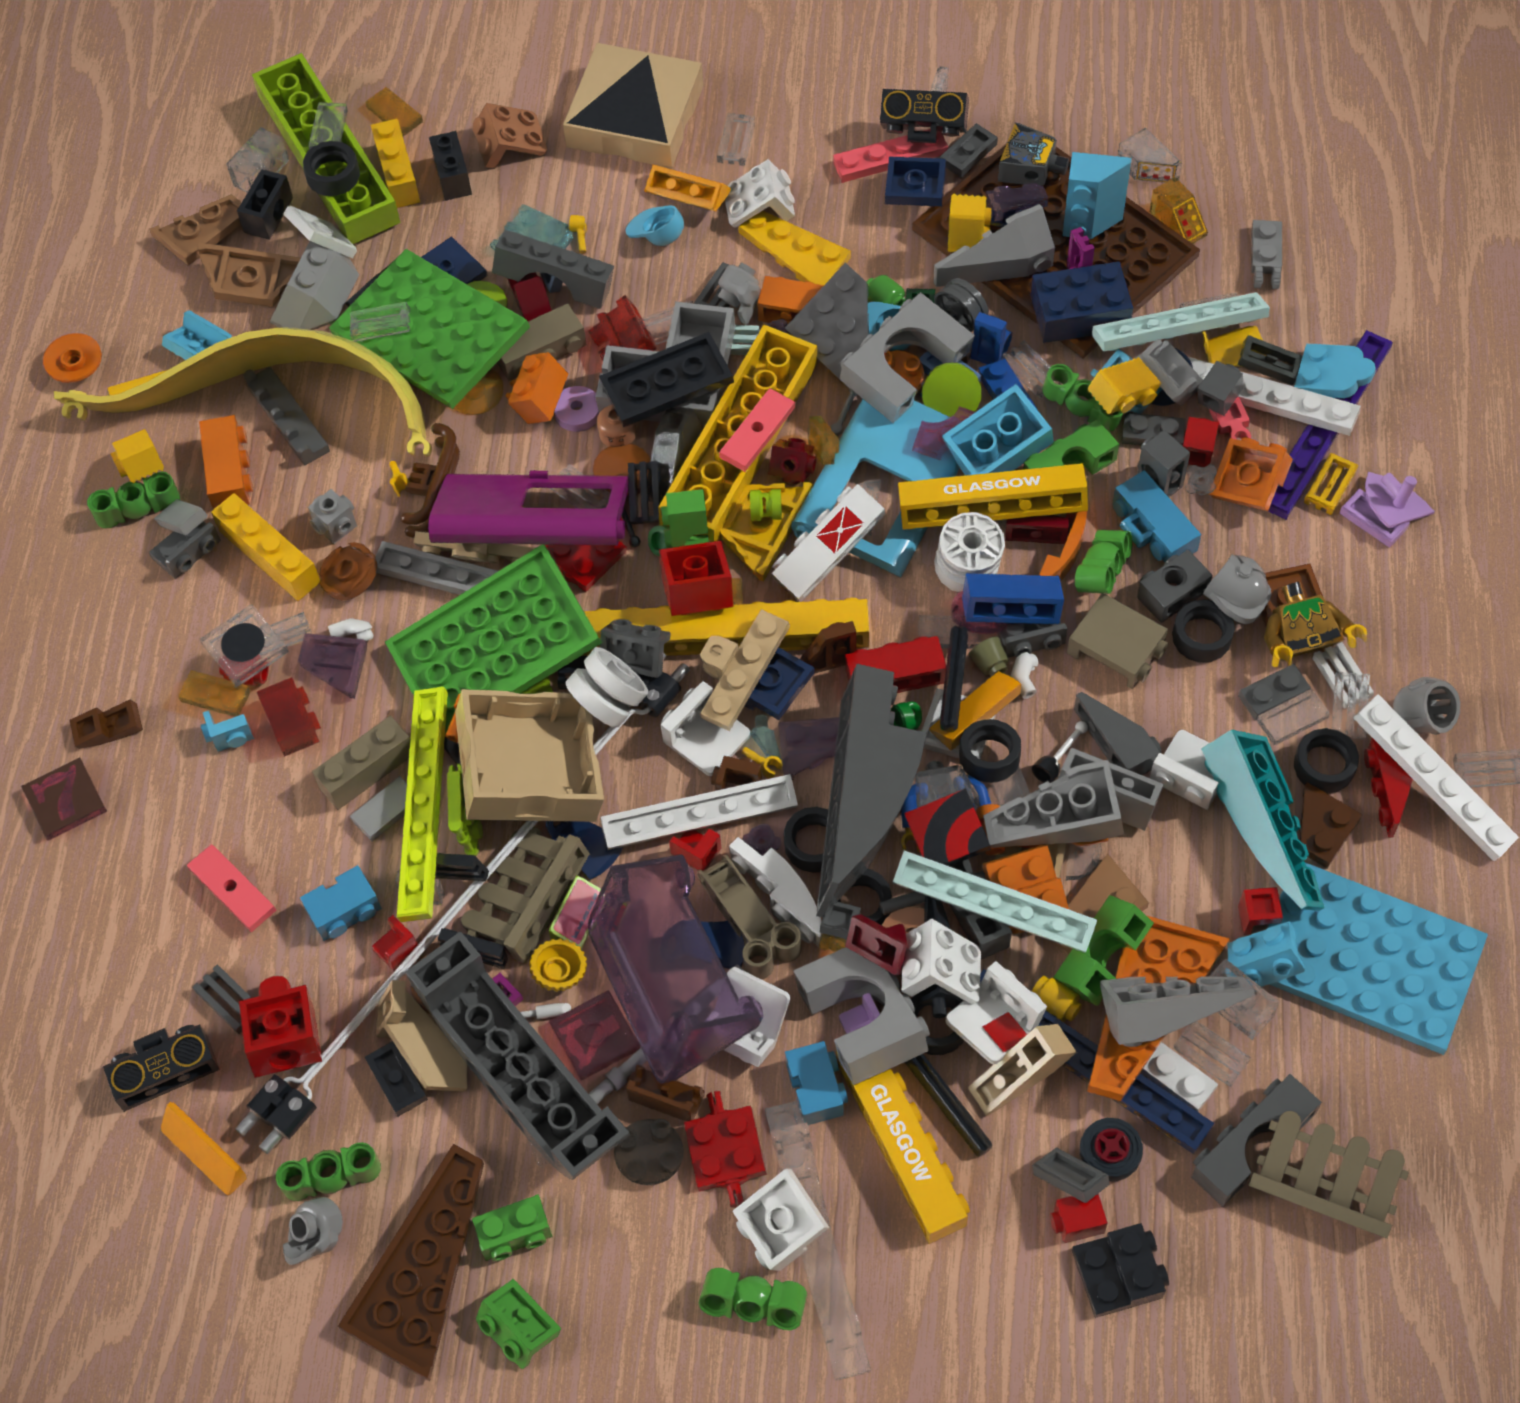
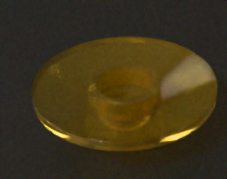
M491 368L453 409L466 415H478L493 409L500 402L504 392L500 375Z

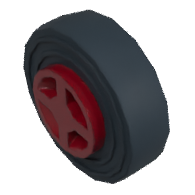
M1107 1117L1095 1121L1085 1130L1080 1140V1157L1082 1161L1108 1174L1109 1181L1116 1182L1128 1178L1137 1170L1141 1162L1143 1144L1140 1136L1131 1124L1119 1118Z

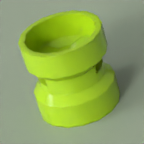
M771 489L769 493H762L760 490H750L751 521H761L763 517H770L772 520H782L781 489ZM763 497L766 498V513H763Z

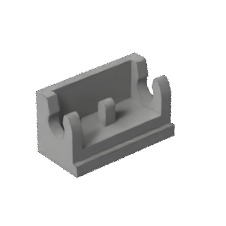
M1160 339L1156 340L1141 355L1139 354L1136 357H1139L1161 382L1160 387L1166 394L1181 406L1198 391V387L1203 381L1198 373L1167 340L1164 342Z

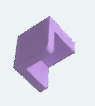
M870 993L862 995V1005L841 1013L839 1020L846 1034L870 1024L880 1013Z

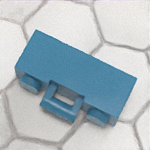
M1145 470L1115 487L1112 503L1113 509L1119 517H1125L1119 526L1123 531L1131 532L1132 541L1138 548L1150 543L1152 555L1158 561L1163 560L1164 562L1173 555H1181L1186 550H1189L1192 554L1198 551L1202 534Z

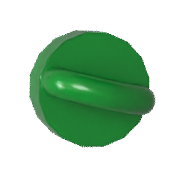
M668 525L654 526L648 534V546L654 555L660 556L659 549L666 548L664 529H670Z
M901 702L891 707L890 711L895 712L894 726L916 730L920 726L922 710L917 702Z

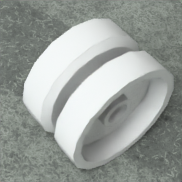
M595 647L584 660L586 669L577 668L567 679L566 686L572 696L594 717L609 726L619 727L630 714L628 705L638 706L649 691L641 678L621 659L603 648Z

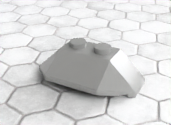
M310 241L269 323L279 328L289 327L313 330L335 322L359 277V273L348 256Z

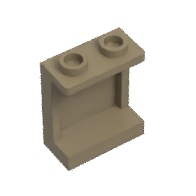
M1101 594L1070 636L1067 654L1076 659L1082 653L1087 654L1128 678L1127 686L1133 689L1138 681L1143 683L1151 672L1152 666L1150 664L1154 658L1160 659L1168 647V643L1165 641L1168 629L1110 596Z

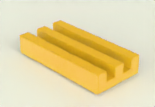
M1330 453L1305 496L1304 503L1307 505L1313 503L1316 509H1327L1326 513L1332 515L1359 465ZM1332 464H1339L1321 496H1316L1315 494ZM1346 467L1349 470L1330 502L1327 498Z

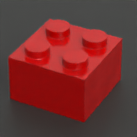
M721 541L659 549L662 582L671 616L689 615L710 610L718 611L723 608L734 607L732 576Z

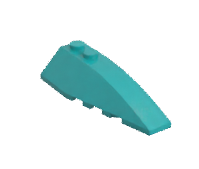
M1231 729L1202 747L1205 767L1213 776L1214 781L1218 782L1217 795L1225 804L1239 833L1257 860L1301 909L1314 911L1324 909L1314 871L1305 864V860L1309 856L1307 846L1297 837L1296 831L1301 829L1299 819L1296 816H1291L1288 806L1293 803L1292 795L1267 737Z

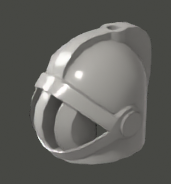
M1231 554L1226 564L1208 584L1203 593L1224 614L1242 624L1253 623L1266 607L1272 595L1264 570L1251 558Z
M1421 677L1400 689L1394 699L1393 709L1417 734L1431 733L1437 735L1448 732L1457 723L1461 702L1458 692L1450 683L1437 678Z

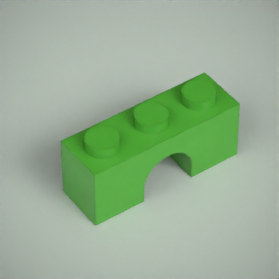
M1096 419L1088 425L1083 424L1079 426L1068 437L1057 439L1049 448L1041 453H1034L1029 456L1024 462L1023 470L1083 463V466L1094 475L1117 461L1119 443Z
M703 489L666 493L667 506L661 507L663 525H669L670 529H664L666 548L709 542L708 535L694 536L708 534Z
M1111 895L1108 896L1094 917L1097 922L1086 953L1072 949L1053 977L1079 994L1081 999L1096 1006L1103 999L1100 981L1116 979L1106 969L1109 957L1120 948L1127 947L1136 950L1154 924L1137 906Z

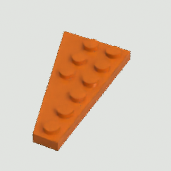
M1147 916L1154 924L1136 950L1127 947L1121 949L1115 977L1116 979L1145 977L1146 983L1166 982V977H1178V980L1196 983L1198 978L1207 976L1226 948L1230 938ZM1106 1014L1087 1092L1121 1101L1165 1036L1154 1041L1143 1042L1135 1047L1119 1045L1110 1032Z

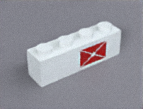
M859 484L853 489L847 487L837 498L838 505L832 511L826 509L815 521L817 526L810 534L805 531L795 541L794 546L796 548L790 555L783 554L773 564L772 567L775 569L771 573L773 578L798 602H802L885 515V509Z

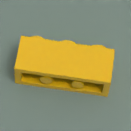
M398 118L370 125L386 185L396 202L397 208L421 203Z

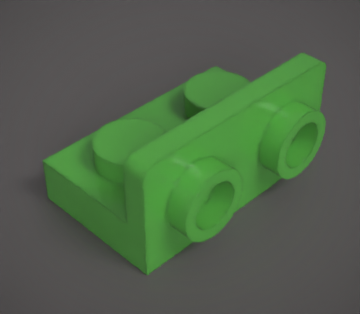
M539 1194L472 1218L480 1243L479 1246L486 1261L490 1259L492 1261L504 1260L513 1254L512 1251L526 1247V1249L537 1248L545 1244L546 1239L553 1237Z
M514 1279L485 1298L476 1316V1322L485 1335L490 1336L502 1348L504 1355L510 1361L515 1362L521 1369L527 1367L532 1356L558 1337L561 1331V1327Z

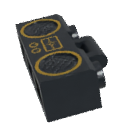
M883 89L880 124L883 129H887L886 132L902 134L903 130H908V142L936 143L938 131L942 132L944 136L956 137L959 136V132H967L969 97L967 93ZM915 127H930L931 132L915 131Z
M200 1024L197 1026H183L172 1037H169L166 1028H163L133 1041L135 1053L119 1054L112 1058L111 1063L103 1066L113 1097L124 1112L220 1070L207 1034Z

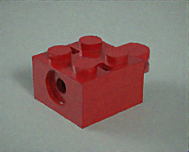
M271 976L260 983L259 996L239 1001L245 1054L254 1078L322 1062L315 1009L306 985L291 988L289 981L285 977Z

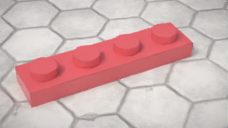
M940 131L937 132L936 143L908 142V135L834 154L833 163L841 182L844 183L888 171L889 157L936 158L948 150V145Z

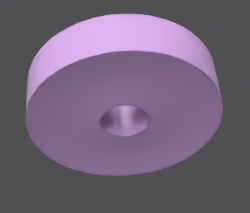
M572 386L562 390L554 411L557 423L562 428L573 432L584 431L593 427L597 423L599 414L595 398L596 393L584 386ZM576 407H580V408H581V409H579V410H573V409L576 408Z

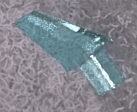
M757 715L755 717V728L751 730L750 735L766 757L777 756L781 759L774 730L768 728V717L766 715Z

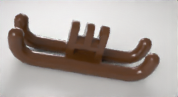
M435 423L431 426L433 434L442 436L435 439V445L438 448H442L437 465L414 463L412 467L413 472L409 476L410 482L407 483L405 488L410 494L426 496L421 510L415 513L405 512L401 515V522L409 525L405 528L404 533L411 538L415 537V531L429 533V516L446 475L455 474L459 462L460 450L456 444V435L449 426L441 423Z

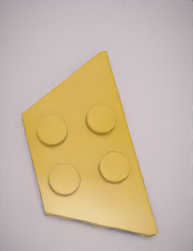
M803 482V487H785V483L771 484L769 486L761 484L746 485L720 531L721 539L759 580L764 582L792 531L791 524L812 489V483ZM771 489H781L782 520H772L770 517H763L761 521H751L750 490H760L762 493H769ZM763 497V513H766L765 497Z

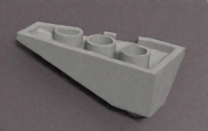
M1109 760L1075 766L1067 770L1066 775L1051 783L1047 781L1039 785L1038 790L1023 798L1017 797L983 815L991 848L1092 842L1124 835Z

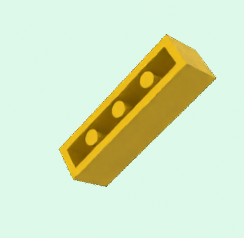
M235 493L211 511L219 532L297 601L302 599L321 582L314 563Z

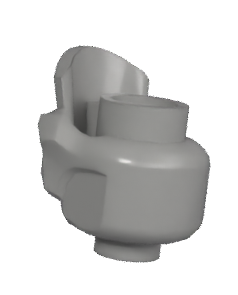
M741 262L739 267L728 265L718 281L719 286L722 288L718 297L736 308L740 305L738 310L739 319L742 324L747 325L753 316L761 289L759 281L754 277L756 271Z
M319 1197L305 1201L298 1206L295 1214L289 1221V1242L283 1244L284 1257L289 1265L304 1262L312 1256L329 1252L335 1247L342 1230L343 1221L341 1211L333 1200L327 1197Z

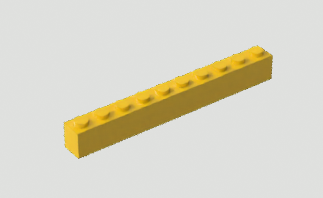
M853 597L832 601L816 599L809 602L786 600L781 603H764L758 601L751 604H733L734 607L723 608L718 611L710 610L671 616L669 606L666 605L645 609L629 607L622 610L599 608L595 611H584L599 638L601 637V630L617 619L629 620L632 625L642 627L645 625H655L660 627L662 631L670 632V640L664 644V654L666 656L700 654L711 636L724 637L737 643L739 648L761 609L789 622L790 628L779 645V648L784 651L807 650L822 629L836 622L846 623L853 621L856 629V648L869 647L867 599ZM593 649L583 654L582 656H588Z

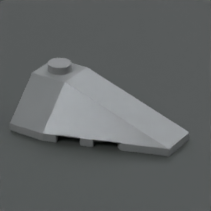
M1038 204L1012 215L1006 219L1007 225L995 233L988 230L982 234L983 239L971 248L963 246L934 265L935 286H945L954 278L975 283L1026 277L1037 272H1043L1053 266L1055 246L1042 206Z
M1127 977L1100 981L1110 1032L1119 1045L1123 1044L1129 1047L1139 1046L1146 1041H1154L1254 996V988L1244 977H1200L1196 980V983L1178 980V977H1166V982L1146 983L1145 977Z

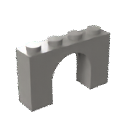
M920 292L913 300L907 299L900 307L899 313L893 318L891 316L886 318L881 324L879 331L875 335L869 334L855 353L850 352L844 357L841 362L842 370L839 380L894 423L913 405L917 389L888 365L884 354L894 346L913 344L926 349L942 363H958L970 352L975 335Z
M846 947L793 970L798 991L812 1015L844 1000L862 997L866 993H870L873 1000L878 1001L884 1006L881 1014L873 1022L834 1040L839 1062L853 1085L928 1052L926 1037L930 1035L929 1029L922 1016L916 1018L913 1013L915 1009L909 995H902L899 991L900 984L896 975L887 972L884 968Z

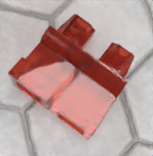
M626 295L616 301L618 307L609 313L602 312L597 314L600 322L588 330L598 347L609 341V346L651 351L657 349L638 308ZM604 347L598 352L602 361L604 359L606 347Z

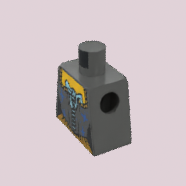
M1015 122L999 162L998 181L1043 186L1049 172L1066 174L1069 158L1055 155L1057 143L1055 137Z

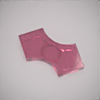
M959 406L956 413L945 421L935 423L922 421L912 451L941 460L943 454L949 450L942 435L975 412Z

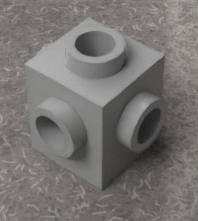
M332 489L324 495L318 496L308 507L312 520H310L311 526L318 534H323L333 544L357 527L352 512L354 510L353 504L346 496H339Z

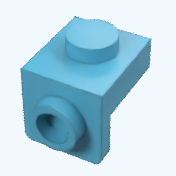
M209 710L202 712L206 722L201 725L203 735L207 743L213 741L218 752L230 747H240L247 741L254 739L244 714L215 724Z

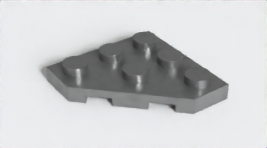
M846 262L785 327L793 336L817 345V359L839 379L842 370L841 362L844 357L850 352L855 353L860 348L863 340L869 335L868 283Z

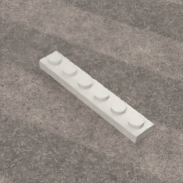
M1188 357L1193 365V369L1204 380L1214 364ZM1241 372L1243 373V389L1238 397L1244 406L1348 436L1351 435L1360 413V405Z
M1379 694L1353 717L1493 861L1500 858L1519 838Z
M791 774L605 815L601 816L600 820L607 850L796 808L798 803Z

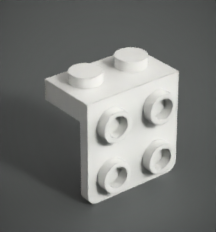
M767 159L737 180L730 182L728 187L731 188V191L725 199L729 224L734 228L738 227L769 206L785 221L795 217L793 207L795 200L790 192L789 185L791 180L788 174L783 169L779 170Z
M702 681L696 688H691L687 691L682 703L675 710L672 709L665 714L661 721L663 742L703 773L712 776L715 766L721 765L723 756L732 757L750 738V730L737 719L729 732L701 718L700 713L713 692V688Z
M1185 730L1178 731L1164 755L1159 753L1153 762L1150 779L1163 783V788L1208 810L1217 795L1216 789L1218 786V782L1214 781L1213 776L1205 767V757L1201 750L1209 742Z
M933 919L906 934L908 944L902 966L901 991L912 997L933 984H937L970 1004L980 1000L981 951L976 944Z
M995 961L987 968L980 984V1000L974 1004H970L965 1000L962 1001L947 1015L945 1022L991 1064H997L1009 1050L1003 1053L982 1026L1009 1012L1028 1034L1039 1025L1047 1005L1042 1002L1036 993L1028 990L1019 982L1010 970L1003 968Z
M733 967L727 972L716 1011L701 1026L698 1038L740 1058L746 1063L759 1067L775 1048L790 1002V995L772 984L737 967Z

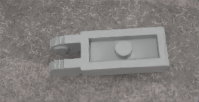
M1253 220L1251 228V273H1254V288H1261L1263 284L1262 273L1272 274V289H1279L1282 270V221Z

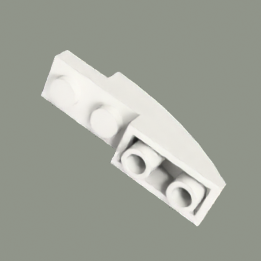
M737 837L729 845L731 861L742 874L747 872L751 875L763 892L767 894L772 892L770 894L771 912L780 922L795 924L800 930L802 940L807 943L813 942L821 948L824 945V933L819 932L822 922L821 917L816 916L817 906L796 871L772 847L761 856L742 839Z

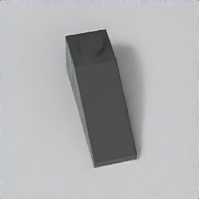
M1083 692L1076 694L1074 710L1081 721L1087 723L1089 733L1109 762L1140 775L1152 771L1153 762L1158 754L1161 753V747L1156 738L1150 737L1142 726Z

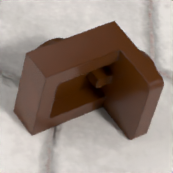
M724 755L721 765L715 766L713 770L711 784L715 785V790L717 791L726 789L728 782L744 785L762 781L761 764L746 757L737 759Z

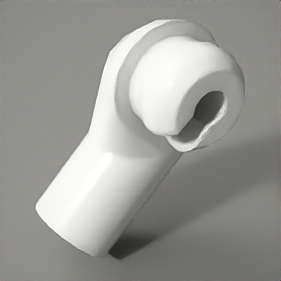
M350 618L328 626L332 640L355 633L360 643L371 640L374 637L371 631V624L363 620Z
M1027 652L1020 654L1016 658L1011 672V677L1022 684L1020 694L1023 699L1031 698L1037 692L1029 675L1035 669L1034 666H1038V658L1036 655Z

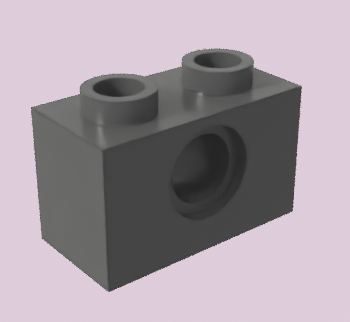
M1165 430L1155 437L1150 436L1140 448L1141 455L1137 465V474L1145 470L1168 497H1171L1184 485L1190 452Z
M1186 550L1179 556L1177 554L1171 556L1164 563L1163 567L1157 571L1147 572L1139 581L1137 598L1162 623L1179 612L1184 605L1201 597L1211 582L1213 575L1189 550ZM1168 583H1175L1177 586H1172Z

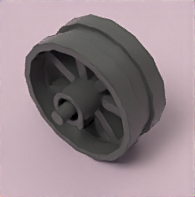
M960 278L951 279L935 295L934 303L970 332L974 330V322L979 312L988 315L989 309L985 299L966 280Z

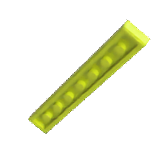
M445 687L414 691L397 918L400 922L432 919L448 698V692Z

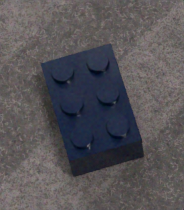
M1120 261L1033 275L1031 300L1043 343L1092 336L1093 326L1132 318L1133 305Z

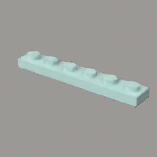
M1255 292L1093 326L1092 337L1103 351H1115L1123 347L1144 345L1147 342L1158 339H1172L1176 336L1190 333L1197 334L1209 329L1226 328L1233 324L1254 322L1257 319L1269 317L1270 307Z
M905 850L893 879V884L1083 953L1087 951L1097 922L1094 918Z

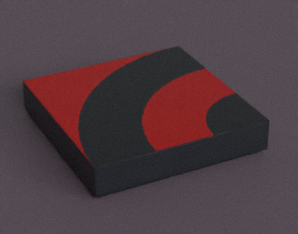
M966 788L904 813L921 856L946 866H952L991 850L989 841Z

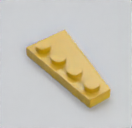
M763 210L738 226L739 233L764 253H770L775 257V261L780 266L789 268L796 274V278L802 282L809 281L814 284L825 285L845 262L848 263L851 259L850 250Z

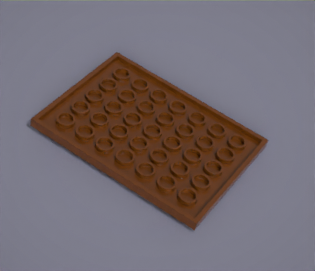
M1005 145L943 197L942 207L932 206L912 223V230L943 254L949 256L954 253L948 252L951 195L954 193L957 196L959 194L962 196L966 194L968 196L973 195L974 197L977 195L982 197L984 195L986 197V208L1007 203H1027L1035 206L1040 204L1044 210L1055 246L1053 266L1043 272H1037L1026 277L982 282L1038 324L1031 300L1033 275L1067 270L1070 237L1063 236L1072 157L1056 147L1055 155L1069 158L1068 168L1065 175L1049 172L1043 186L998 181L999 162L1006 147ZM1126 197L1123 220L1094 238L1089 239V245L1092 244L1095 248L1093 265L1120 261L1133 305V314L1196 260L1200 253L1198 247L1128 197ZM991 224L989 226L992 233L1001 229ZM1092 336L1061 340L1063 344L1083 359L1098 346V343Z

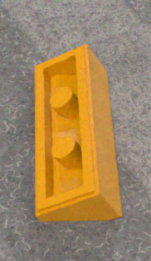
M653 164L644 191L716 212L729 195L731 188L720 182Z
M998 671L960 702L958 728L954 732L941 730L940 720L933 724L929 731L952 751L960 744V739L966 728L972 723L991 719L1020 695L1022 684L1016 679Z
M170 1101L167 1104L161 1124L162 1133L226 1195H231L247 1179V1175L174 1102Z

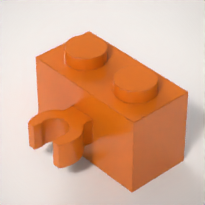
M549 352L527 355L522 363L517 379L510 382V385L513 387L512 393H506L505 395L508 399V404L527 424L551 421L568 377V372Z

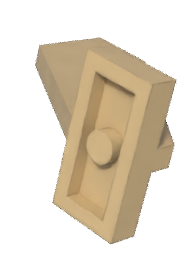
M392 980L376 1006V1037L392 1039L425 1090L465 1092L467 1089L466 1062L441 1029L414 998L406 992V981Z

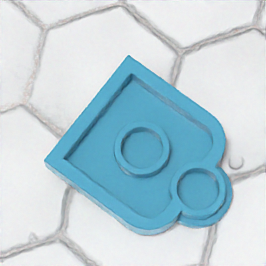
M1306 343L1294 387L1332 398H1347L1355 394L1359 386L1366 385L1372 381L1376 373V367L1372 360L1363 357V352L1358 347Z

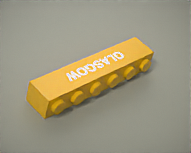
M1083 463L898 482L903 530L944 526L952 517L961 513L976 512L986 515L992 520L1088 511V487Z
M836 1051L838 1067L928 1244L966 1227L967 1214L970 1213L968 1203L962 1193L956 1194L951 1185L954 1182L951 1170L946 1162L940 1164L935 1154L938 1151L937 1144L930 1132L924 1133L919 1123L922 1121V1116L915 1102L909 1103L903 1093L907 1089L900 1073H893L891 1069H888L853 1085L839 1062Z

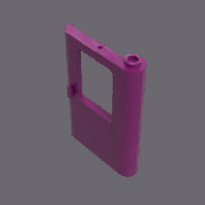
M530 470L529 475L447 474L429 516V539L431 543L618 546L619 539H624L625 522L620 519L629 488L628 476L548 475V471ZM530 488L611 489L607 507L603 509L522 507L527 491Z

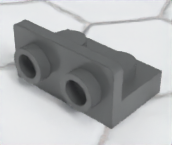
M203 521L188 535L173 531L149 551V554L157 564L176 579L182 573L190 570L193 564L203 555L211 552L221 539L215 526L211 522L206 524Z
M617 619L601 630L600 640L602 643L600 648L611 652L621 659L636 674L658 678L663 670L664 644L670 640L671 633L662 631L660 627L655 625H645L642 627L632 625L629 620Z
M995 622L994 625L1007 658L1018 657L1024 652L1030 654L1041 649L1053 650L1066 643L1068 629L1065 623Z

